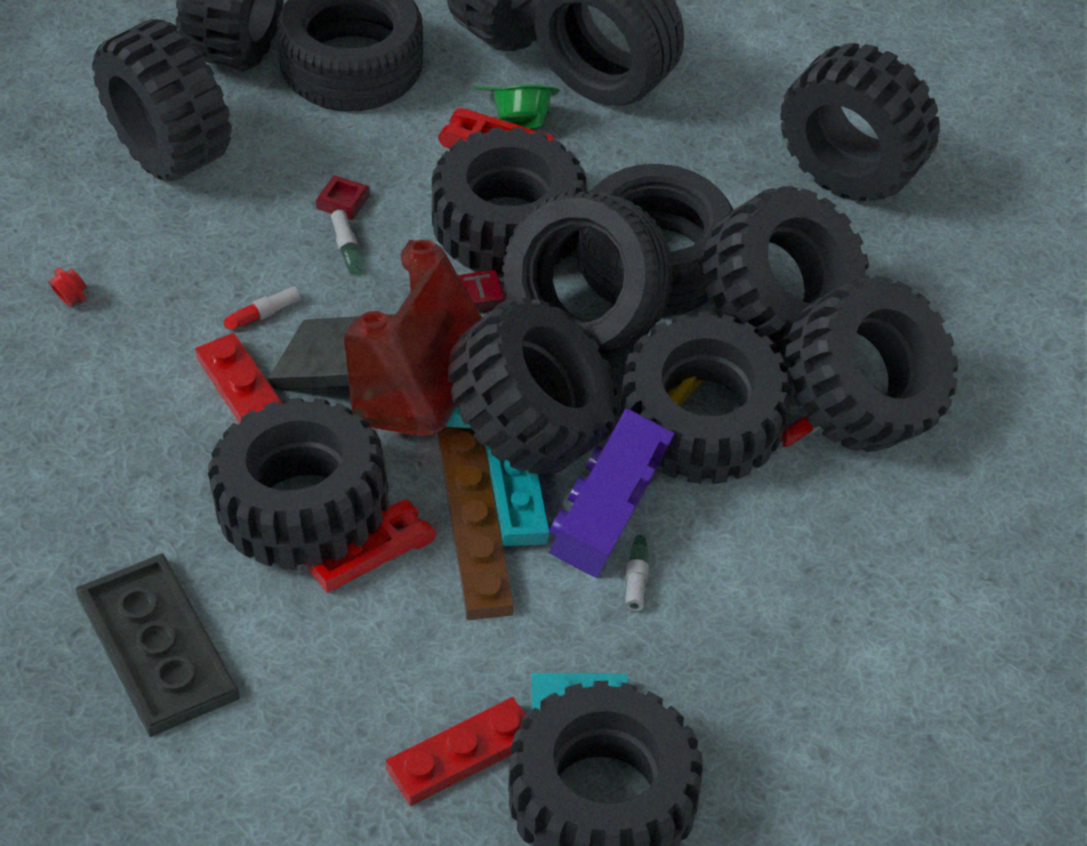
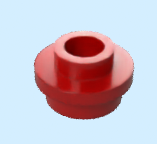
M58 267L53 271L55 276L48 283L57 296L69 307L73 306L77 301L83 303L87 299L83 292L87 285L73 269L70 268L65 272Z

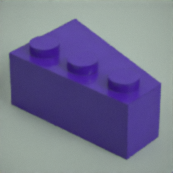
M626 408L605 447L597 445L585 469L591 471L587 480L580 476L567 499L574 503L570 511L568 512L561 508L555 518L549 533L556 536L549 554L590 576L598 578L675 433Z

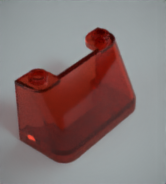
M409 240L402 250L400 258L402 267L409 271L410 294L395 316L387 315L380 311H369L362 314L350 325L344 334V345L352 415L355 413L361 415L370 423L371 428L427 436L441 431L447 425L459 405L453 402L451 395L453 383L448 382L450 354L453 346L457 343V339L483 317L443 248L430 240Z

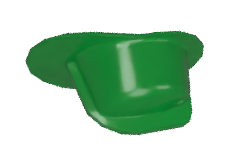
M517 85L504 88L473 86L474 89L493 93L500 120L529 129H538L542 126L549 113L551 96L559 93L558 88L547 85Z

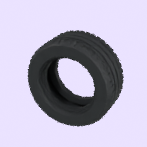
M288 0L279 13L277 31L281 73L293 91L312 104L338 111L375 109L389 104L404 95L420 76L423 68L422 14L413 0ZM341 36H362L380 41L364 48L349 49L322 44L324 41Z
M538 0L536 4L535 31L538 44L546 61L555 74L568 87L594 102L618 106L633 104L641 100L677 66L684 49V26L676 0ZM588 5L600 10L616 24L624 35L631 53L621 50L603 35L594 23Z
M640 164L623 168L610 174L590 190V192L625 198V200H629L634 205L641 207L642 211H646L660 228L681 233L694 242V245L669 252L673 259L671 266H674V272H671V276H673L671 287L673 289L672 293H669L670 300L666 304L667 309L661 314L662 316L688 312L709 301L705 288L709 285L708 278H703V263L709 260L708 257L704 256L707 240L712 238L711 232L715 225L724 219L726 214L733 211L732 205L720 189L700 174L679 166ZM592 226L579 230L577 256L580 271L585 281L588 282L598 295L615 305L623 288L624 265L619 249L607 234Z
M569 192L550 197V200L546 199L541 202V205L533 207V211H529L526 214V218L519 222V226L513 231L514 236H511L509 239V245L506 247L507 255H504L503 259L505 264L502 266V272H504L502 280L505 285L503 289L504 293H507L506 300L531 298V300L548 302L550 308H560L567 313L568 319L572 322L577 321L584 328L583 332L590 340L593 338L600 347L598 350L600 355L622 351L633 346L642 336L648 335L651 328L655 327L656 323L662 318L661 314L667 309L666 304L670 300L669 293H672L673 289L671 287V282H673L671 272H674V266H671L673 261L672 255H669L670 247L666 244V237L661 234L660 226L656 225L657 222L650 218L646 211H642L641 207L634 205L629 200H625V198L595 192ZM592 226L607 234L619 249L624 265L623 288L615 305L601 318L586 322L571 314L558 299L553 283V268L561 245L574 232Z

